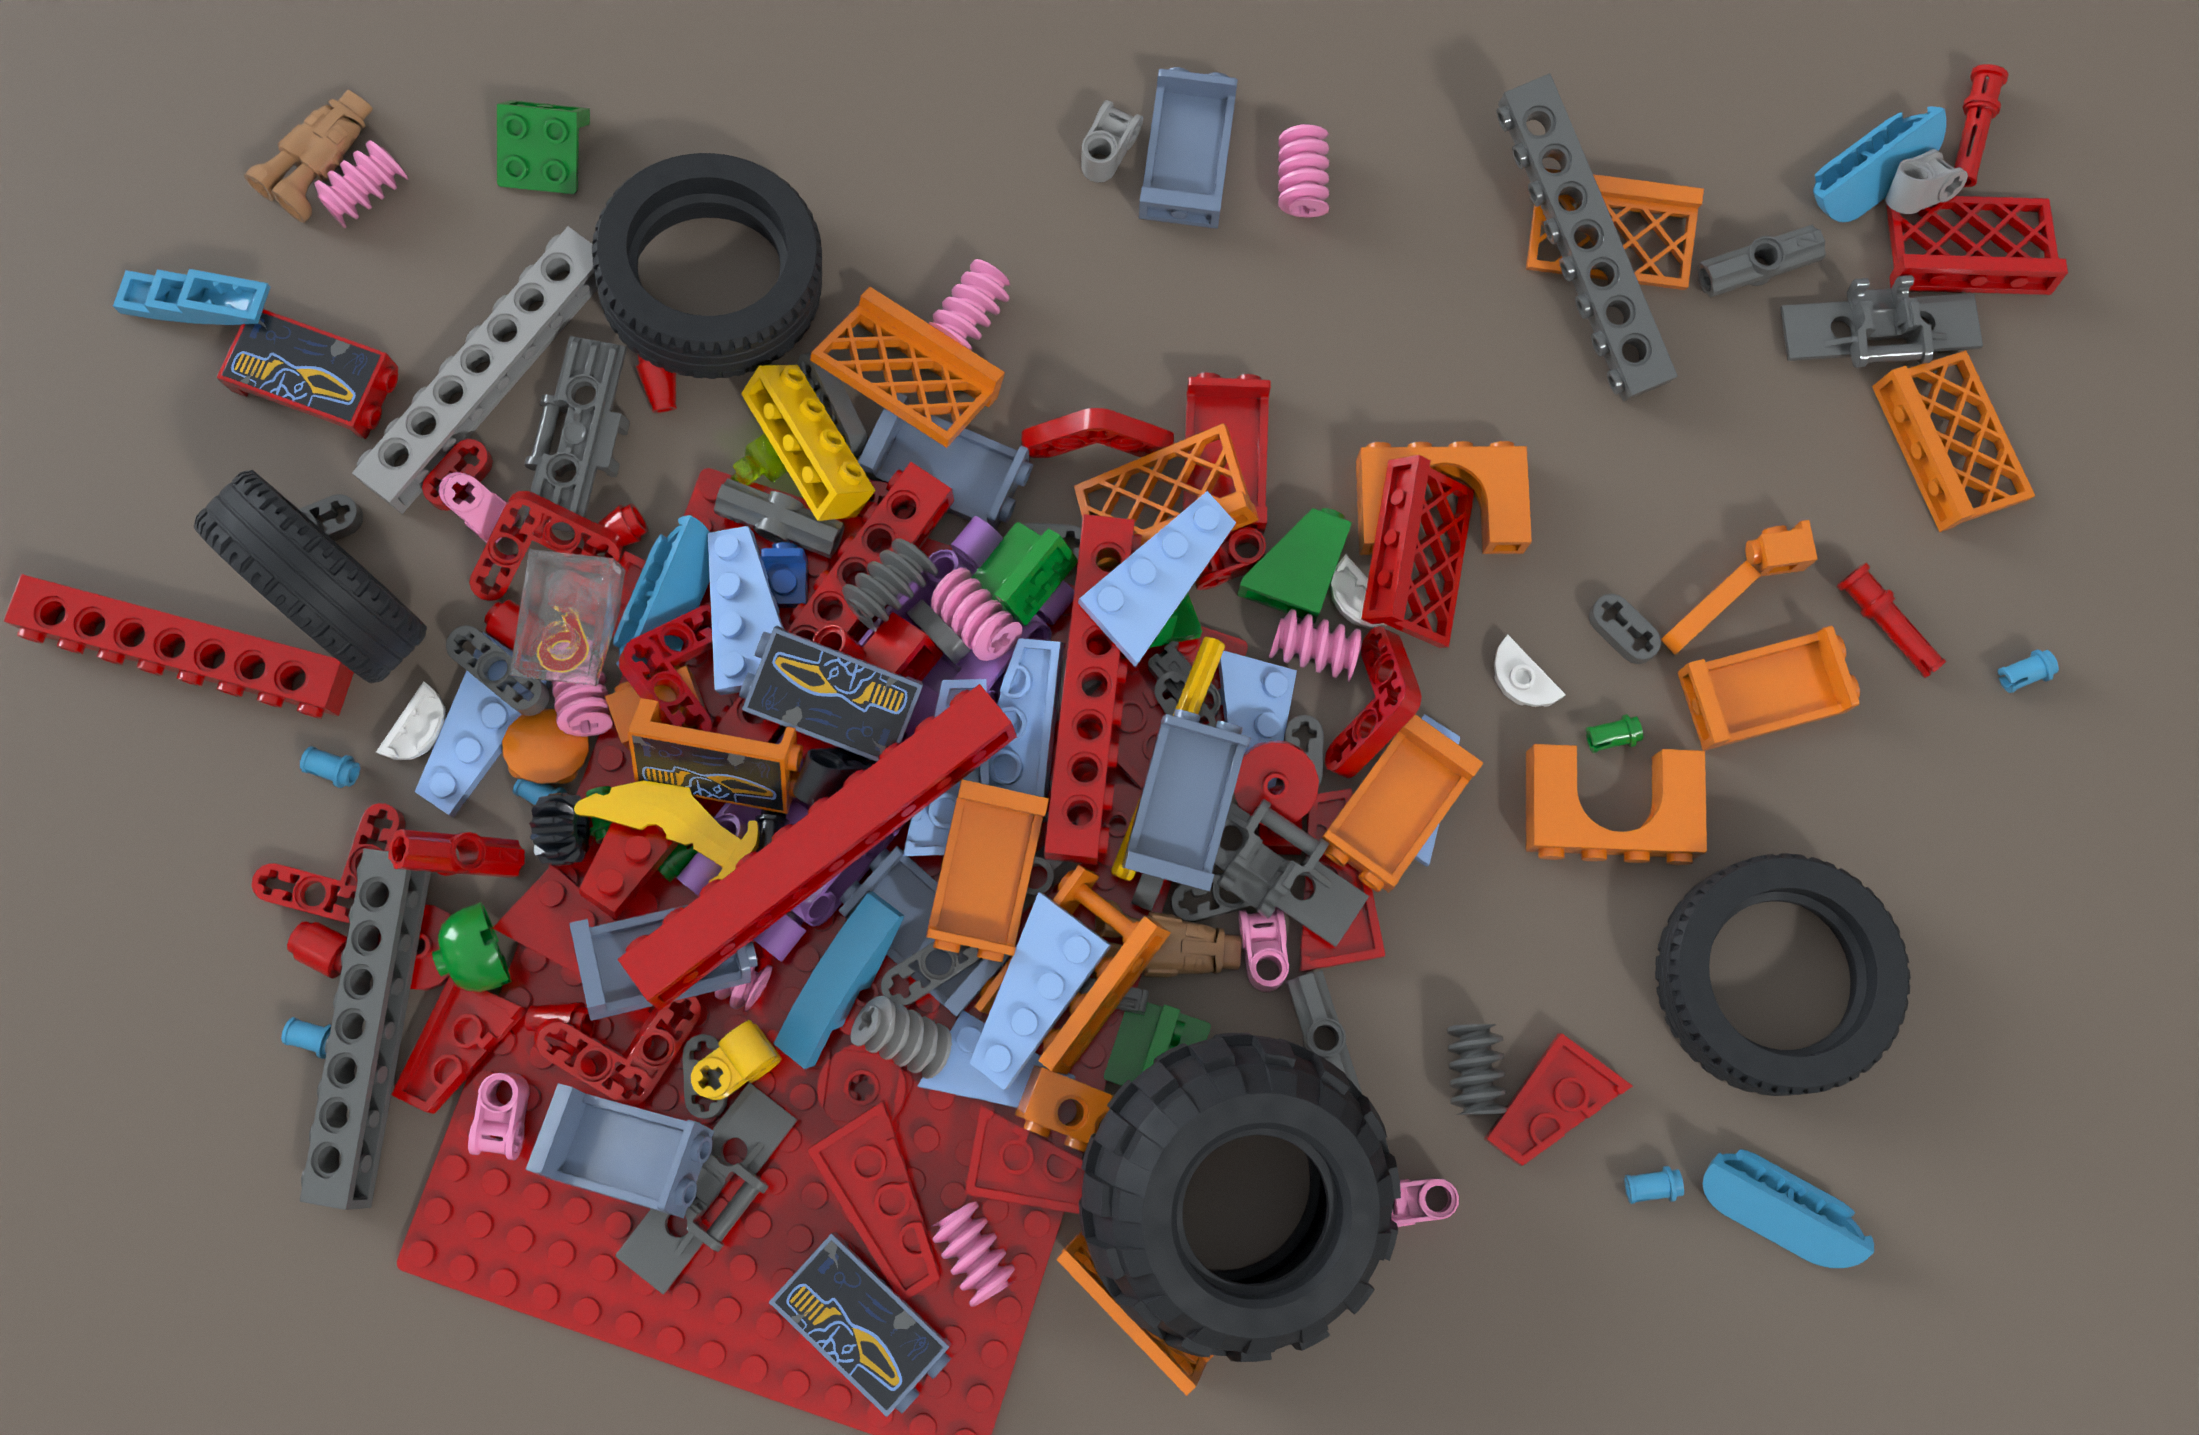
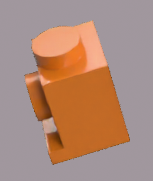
M1809 520L1800 521L1789 531L1787 526L1784 525L1764 529L1756 540L1747 541L1745 546L1747 561L1754 566L1761 576L1805 571L1818 560Z

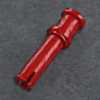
M1982 64L1974 67L1971 71L1970 79L1973 84L1970 96L1964 100L1962 107L1967 117L1954 168H1962L1968 174L1967 181L1963 187H1973L1977 184V175L1991 119L1995 118L2001 109V103L1998 99L2001 87L2006 84L2009 74L2007 70L1998 65Z
M1865 562L1845 577L1836 587L1840 591L1845 590L1860 606V614L1863 618L1866 617L1868 620L1873 618L1919 670L1923 678L1931 675V671L1935 672L1945 664L1946 660L1938 654L1894 604V592L1891 589L1885 590L1869 572L1871 566Z

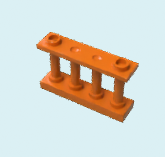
M1078 865L1075 870L1069 871L1062 878L1058 885L1059 892L1053 901L1071 915L1080 903L1122 935L1124 944L1114 957H1103L1095 968L1097 972L1095 984L1088 993H1077L1069 1004L1071 1008L1070 1018L1062 1029L1055 1030L1052 1028L1043 1040L1045 1052L1038 1061L1050 1071L1065 1075L1068 1074L1171 934L1160 923L1145 916L1141 921H1136L1135 923L1091 889L1099 876L1081 865ZM1012 956L999 974L990 978L981 989V998L974 1006L980 1012L990 1013Z

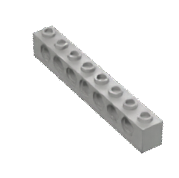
M569 226L561 234L555 235L548 242L545 253L534 265H529L524 269L519 277V282L510 293L503 295L496 301L492 313L482 325L474 327L469 332L461 349L441 364L438 375L433 381L414 395L411 406L404 414L389 423L383 438L376 446L361 455L357 462V467L352 474L367 488L403 514L422 492V485L426 476L457 443L468 439L597 291L592 257L593 244ZM570 271L565 279L554 281L560 272ZM544 301L538 310L528 311V308L534 302ZM517 331L516 336L512 340L501 342L506 333ZM490 362L489 367L485 371L475 373V369L480 363ZM463 392V396L458 402L448 404L453 394ZM436 423L435 429L430 434L421 435L423 428L427 424ZM409 454L407 461L403 465L394 467L395 460L400 455Z

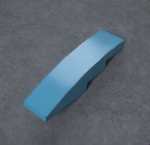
M158 269L155 275L126 270L113 307L120 314L165 321L216 325L258 324L270 286L264 282L189 269L187 275Z
M873 891L868 892L818 962L793 1004L773 1044L802 1068L807 1069L815 1066L831 1031L843 1027L859 992L871 987L905 915Z

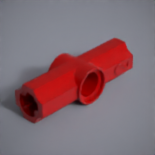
M397 830L392 841L389 843L388 859L392 861L394 869L437 872L443 876L467 874L513 878L519 875L521 867L525 864V849L520 846L519 840L481 837L472 832L448 834ZM456 848H457V850H458V852H459V857H460L459 859L457 858V855H456Z

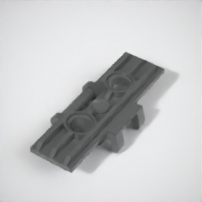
M1912 275L1899 276L1891 289L1866 290L1869 288L1868 278L1854 279L1847 291L1848 301L1782 305L1780 307L1787 360L1851 357L1855 368L1866 367L1867 363L1917 360L1918 363L1925 364L1932 361L1933 353L1937 351L1980 349L1983 347L1974 293L1909 297V288L1914 283ZM1921 316L1924 317V318H1926V319L1929 321L1930 324H1928V323H1926L1925 321H1923V319L1921 318ZM1834 321L1846 323L1851 331L1850 337L1837 338L1831 331V323ZM1903 338L1907 342V344L1867 345L1868 340Z
M570 336L555 396L545 394L541 397L540 405L543 407L532 454L526 457L524 466L535 471L530 492L585 517L597 469L606 472L610 477H617L620 464L612 458L617 433L627 435L630 421L621 413L611 411L627 347ZM582 386H591L596 390L594 400L586 405L575 403L577 389ZM559 412L567 413L558 451L553 455H549ZM576 470L575 477L569 482L560 483L555 480V476L562 477L566 472ZM526 506L523 523L526 517L529 515V511L531 509L528 506ZM557 522L552 526L554 530L575 533L572 526L564 522Z
M1263 799L1252 815L1231 802L1224 827L1232 826L1237 828L1242 835V843L1235 851H1227L1219 844L1214 865L1224 872L1218 879L1217 884L1256 908L1257 912L1267 919L1271 917L1276 906L1336 947L1369 896L1318 862L1328 847L1329 842L1323 838L1319 841L1275 812L1270 808L1271 803ZM1261 822L1308 854L1300 865L1294 861H1287L1262 844L1263 840L1254 834L1258 824ZM1298 875L1307 876L1313 883V893L1306 900L1296 899L1290 891Z
M748 1083L713 1128L711 1154L702 1165L696 1182L697 1192L695 1199L685 1213L687 1219L686 1230L689 1232L683 1237L672 1235L667 1226L670 1214L651 1209L615 1256L660 1293L665 1294L703 1243L714 1251L719 1252L724 1246L722 1240L759 1192L765 1193L769 1185L756 1174L798 1120L753 1084ZM739 1138L747 1146V1156L741 1163L733 1165L725 1160L723 1148L730 1139ZM736 1173L745 1182L710 1228L701 1222V1217Z

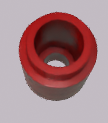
M507 600L502 604L500 602L495 603L489 609L484 619V622L487 624L485 630L487 635L518 656L526 655L530 659L537 656L540 645L551 634L545 628V623L512 600Z
M304 921L291 933L287 943V950L293 954L296 961L333 979L341 974V956L346 947L347 936L319 922L310 923Z

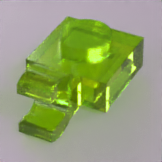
M764 433L746 445V456L739 459L733 465L736 473L731 476V479L750 486L763 474L771 482H774L788 471Z

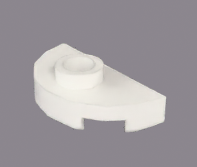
M1345 554L1337 564L1330 584L1333 603L1339 613L1354 625L1368 629L1376 626H1388L1384 623L1370 624L1361 620L1368 578Z
M1507 634L1495 651L1493 664L1495 682L1502 693L1518 705L1547 707L1564 698L1566 694Z
M423 681L376 753L393 760H412L427 753L435 745L446 719V709L440 695L426 682Z

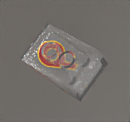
M529 549L510 669L511 677L590 686L598 685L620 611L626 571L614 558Z

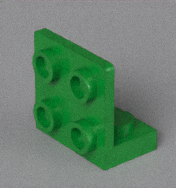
M516 100L497 104L498 186L567 194L577 193L579 128L590 125V108Z
M1017 522L971 578H977L982 584V589H987L992 594V600L1000 602L1003 606L1002 611H1008L1015 620L1027 626L1078 563V559L1063 538L1053 530L1048 528L1041 536Z

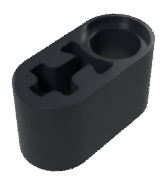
M843 748L810 749L807 752L794 785L793 794L800 801L812 806L823 797L830 798L842 789L846 779L859 770H867L877 761Z

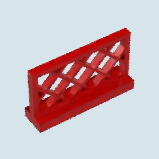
M1955 196L1947 202H1940L1918 211L1917 213L1923 218L1914 226L1904 219L1900 212L1891 209L1886 204L1894 270L1889 276L1890 288H1892L1899 276L1912 275L1914 283L1910 286L1909 291L2052 295L2068 274L2066 259H2059L2049 198ZM1941 209H1951L1962 220L1953 227L1937 213ZM1981 210L1992 211L2002 221L1993 228L1980 218L1977 213ZM2020 212H2038L2039 225L2033 229L2016 215ZM1927 222L1945 235L1937 243L1919 230ZM1969 223L1985 237L1975 244L1959 230ZM2007 224L2025 237L2017 246L1999 232ZM1911 238L1927 252L1924 255L1905 254L1904 243ZM1951 239L1965 250L1967 254L1965 256L1950 255L1941 247ZM1991 240L2005 251L2007 255L2005 257H1992L1981 248ZM2029 242H2032L2044 252V258H2032L2021 249Z
M1421 455L1388 460L1361 620L1370 624L1384 623L1438 648H1446L1450 644L1475 490L1430 468L1431 460ZM1428 483L1433 497L1426 501L1425 492ZM1451 493L1458 496L1457 509L1454 515L1447 500V496ZM1435 505L1443 521L1437 528L1429 511ZM1421 522L1426 536L1419 541L1418 534ZM1446 531L1451 541L1448 554L1440 538ZM1429 544L1437 561L1431 567H1429L1423 549ZM1415 562L1419 576L1412 581L1411 575L1413 563ZM1439 571H1441L1445 581L1444 589L1441 593L1433 577ZM1422 584L1430 599V602L1424 607L1416 591ZM1408 601L1413 615L1406 620L1404 617ZM1433 610L1438 619L1436 633L1433 632L1427 615Z

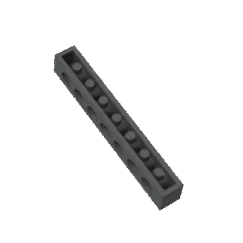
M1549 73L1504 92L1498 103L1499 108L1496 110L1499 124L1504 132L1509 131L1515 144L1512 146L1515 162L1520 169L1525 168L1531 183L1528 184V191L1531 200L1536 207L1541 205L1546 217V221H1544L1545 233L1551 244L1557 243L1562 258L1559 260L1561 271L1568 282H1573L1578 296L1575 297L1577 309L1583 319L1588 318L1594 331L1591 334V341L1599 357L1604 356L1610 370L1607 372V379L1612 391L1616 395L1620 393L1624 402L1671 382L1678 375L1551 74ZM1530 120L1540 122L1545 128V134H1532L1528 130L1526 122ZM1550 157L1557 160L1560 164L1561 172H1548L1543 166L1542 159ZM1558 196H1571L1576 202V210H1564L1558 202ZM1584 232L1588 234L1592 240V248L1583 249L1579 247L1574 240V233ZM1593 269L1603 271L1608 278V285L1605 287L1595 285L1590 278V271ZM1607 307H1616L1622 312L1624 317L1623 324L1616 325L1608 320L1606 316ZM1624 344H1631L1637 348L1639 352L1638 362L1632 363L1624 358L1622 354Z
M364 848L362 860L357 868V888L354 904L349 912V932L346 947L341 956V976L338 991L333 1000V1020L330 1035L325 1044L326 1058L322 1079L317 1088L318 1102L314 1123L309 1132L310 1146L306 1168L301 1176L302 1190L299 1202L343 1210L372 1207L431 872L394 869L392 861L388 859L389 851ZM389 890V897H388V900H387V902H386V901H385V897H386L387 891ZM381 933V941H380V944H379V946H378V937H379V934ZM373 976V986L370 989V980ZM365 1020V1030L362 1032V1025ZM357 1065V1074H356V1077H355V1075H354V1069H355V1066ZM349 1109V1119L347 1121L346 1113ZM339 1154H341V1164H340V1165H339V1162H338Z

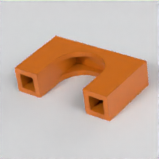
M1459 441L1449 444L1448 447H1432V444L1429 442L1410 443L1407 447H1391V444L1386 442H1374L1360 448L1356 459L1359 555H1372L1388 460L1421 455L1431 460L1430 468L1459 480L1467 487L1475 490L1474 495L1478 501L1481 513L1482 554H1524L1531 544L1527 446H1514V443L1510 441H1498L1491 443L1489 446H1473L1471 442Z
M1534 744L1526 751V852H1538V858L1546 860L1564 859L1565 853L1581 854V860L1606 861L1607 855H1624V862L1647 863L1650 862V857H1666L1667 864H1693V858L1707 853L1705 751L1662 749L1652 756V805L1650 813L1640 828L1633 831L1617 832L1605 829L1592 821L1580 804L1577 792V746Z

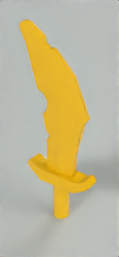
M643 780L612 787L610 793L604 796L595 793L578 801L574 807L575 813L579 816L596 817L639 830H643L647 826L658 825L665 831L666 839L685 846L693 844L694 850L722 867L718 876L710 879L709 883L716 879L722 880L736 869L735 866L742 857L756 851L759 847L760 831L757 821L748 822V831L741 840L723 828L693 797L689 787Z

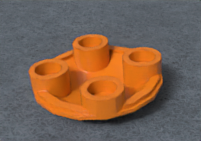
M544 709L533 716L520 715L508 726L502 740L503 757L508 765L510 774L515 778L537 784L557 782L567 784L576 778L577 771L586 760L589 752L588 737L566 734L557 725L556 710Z

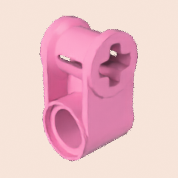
M461 472L449 473L439 484L438 492L440 499L465 521L464 524L487 543L506 502L495 493H491L474 477ZM455 483L460 485L468 483L465 491L469 497L465 501L460 498L453 501L456 493L452 487ZM519 514L517 515L514 524L521 518Z
M1275 907V911L1267 919L1260 913L1248 914L1246 910H1241L1238 912L1239 930L1242 938V948L1245 953L1249 982L1255 989L1261 992L1274 991L1283 984L1289 972L1284 912ZM1262 960L1273 961L1278 966L1279 977L1271 981L1262 979L1257 973L1256 964Z
M494 1073L484 1079L478 1090L475 1116L469 1133L468 1150L472 1155H479L481 1151L505 1154L508 1160H516L524 1140V1121L530 1095L529 1085L519 1074ZM502 1081H507L511 1085L513 1092L511 1100L506 1105L501 1104L496 1097L497 1087ZM490 1135L503 1137V1139L491 1138Z
M1444 1179L1400 1180L1401 1198L1394 1199L1395 1214H1393L1392 1209L1391 1219L1397 1223V1227L1414 1225L1416 1222L1448 1218L1455 1213L1459 1205V1195L1456 1188ZM1436 1185L1442 1187L1448 1196L1446 1206L1437 1212L1430 1210L1425 1201L1427 1191Z

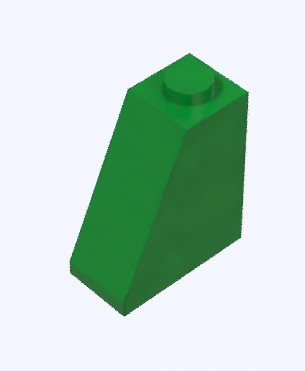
M1312 508L1242 578L1237 596L1287 614L1291 609H1295L1297 617L1301 619L1307 614H1311L1313 616V623H1316L1352 522L1345 520V516L1336 510L1322 508L1320 511Z

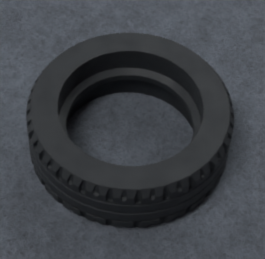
M694 153L671 157L654 163L627 179L613 193V196L609 198L606 207L599 215V220L595 226L596 232L593 234L592 257L602 309L611 328L618 334L619 339L631 351L638 353L639 357L645 361H650L656 367L664 368L665 371L671 373H678V375L701 379L730 378L754 372L758 366L770 365L772 361L780 359L784 356V353L789 352L794 347V344L802 339L804 333L810 327V322L815 318L822 291V247L817 223L813 220V214L808 209L804 199L799 197V193L790 187V184L759 164L739 157L716 153ZM720 218L746 225L765 237L777 250L780 272L778 281L773 288L754 304L724 315L701 316L672 309L646 292L638 275V259L650 241L667 228L692 219Z
M255 471L240 472L231 483L219 492L218 496H215L207 504L206 508H203L196 515L194 529L224 561L303 632L368 683L383 681L403 661V658H406L415 649V646H418L425 638L427 626L410 609Z
M1781 853L1779 855L1767 854L1735 863L1710 875L1704 881L1694 886L1684 896L1683 901L1676 905L1667 920L1668 926L1663 928L1657 948L1660 955L1656 956L1655 979L1659 982L1656 990L1661 1010L1666 1012L1664 1017L1666 1023L1669 1025L1673 1036L1680 1039V1046L1690 1055L1689 1057L1694 1062H1700L1701 1068L1706 1072L1712 1074L1720 1081H1727L1728 1085L1747 1092H1756L1760 1095L1792 1096L1819 1093L1831 1090L1834 1087H1840L1858 1078L1860 1073L1867 1072L1883 1057V1052L1888 1051L1893 1040L1896 1039L1899 1033V1025L1904 1022L1905 1011H1907L1909 1004L1907 995L1910 994L1911 986L1909 985V980L1911 976L1910 970L1907 967L1909 963L1908 954L1905 951L1904 940L1900 938V930L1897 924L1894 923L1890 912L1885 910L1883 902L1874 895V892L1869 887L1865 888L1862 885V881L1850 875L1849 872L1842 868L1837 869L1834 864L1827 861L1824 862L1814 857L1807 859L1804 855ZM1774 901L1787 902L1804 907L1819 917L1830 928L1845 953L1850 972V996L1847 1009L1840 1024L1834 1031L1813 1045L1801 1049L1779 1050L1752 1042L1742 1036L1729 1023L1715 999L1709 970L1712 945L1724 924L1739 911L1751 905Z

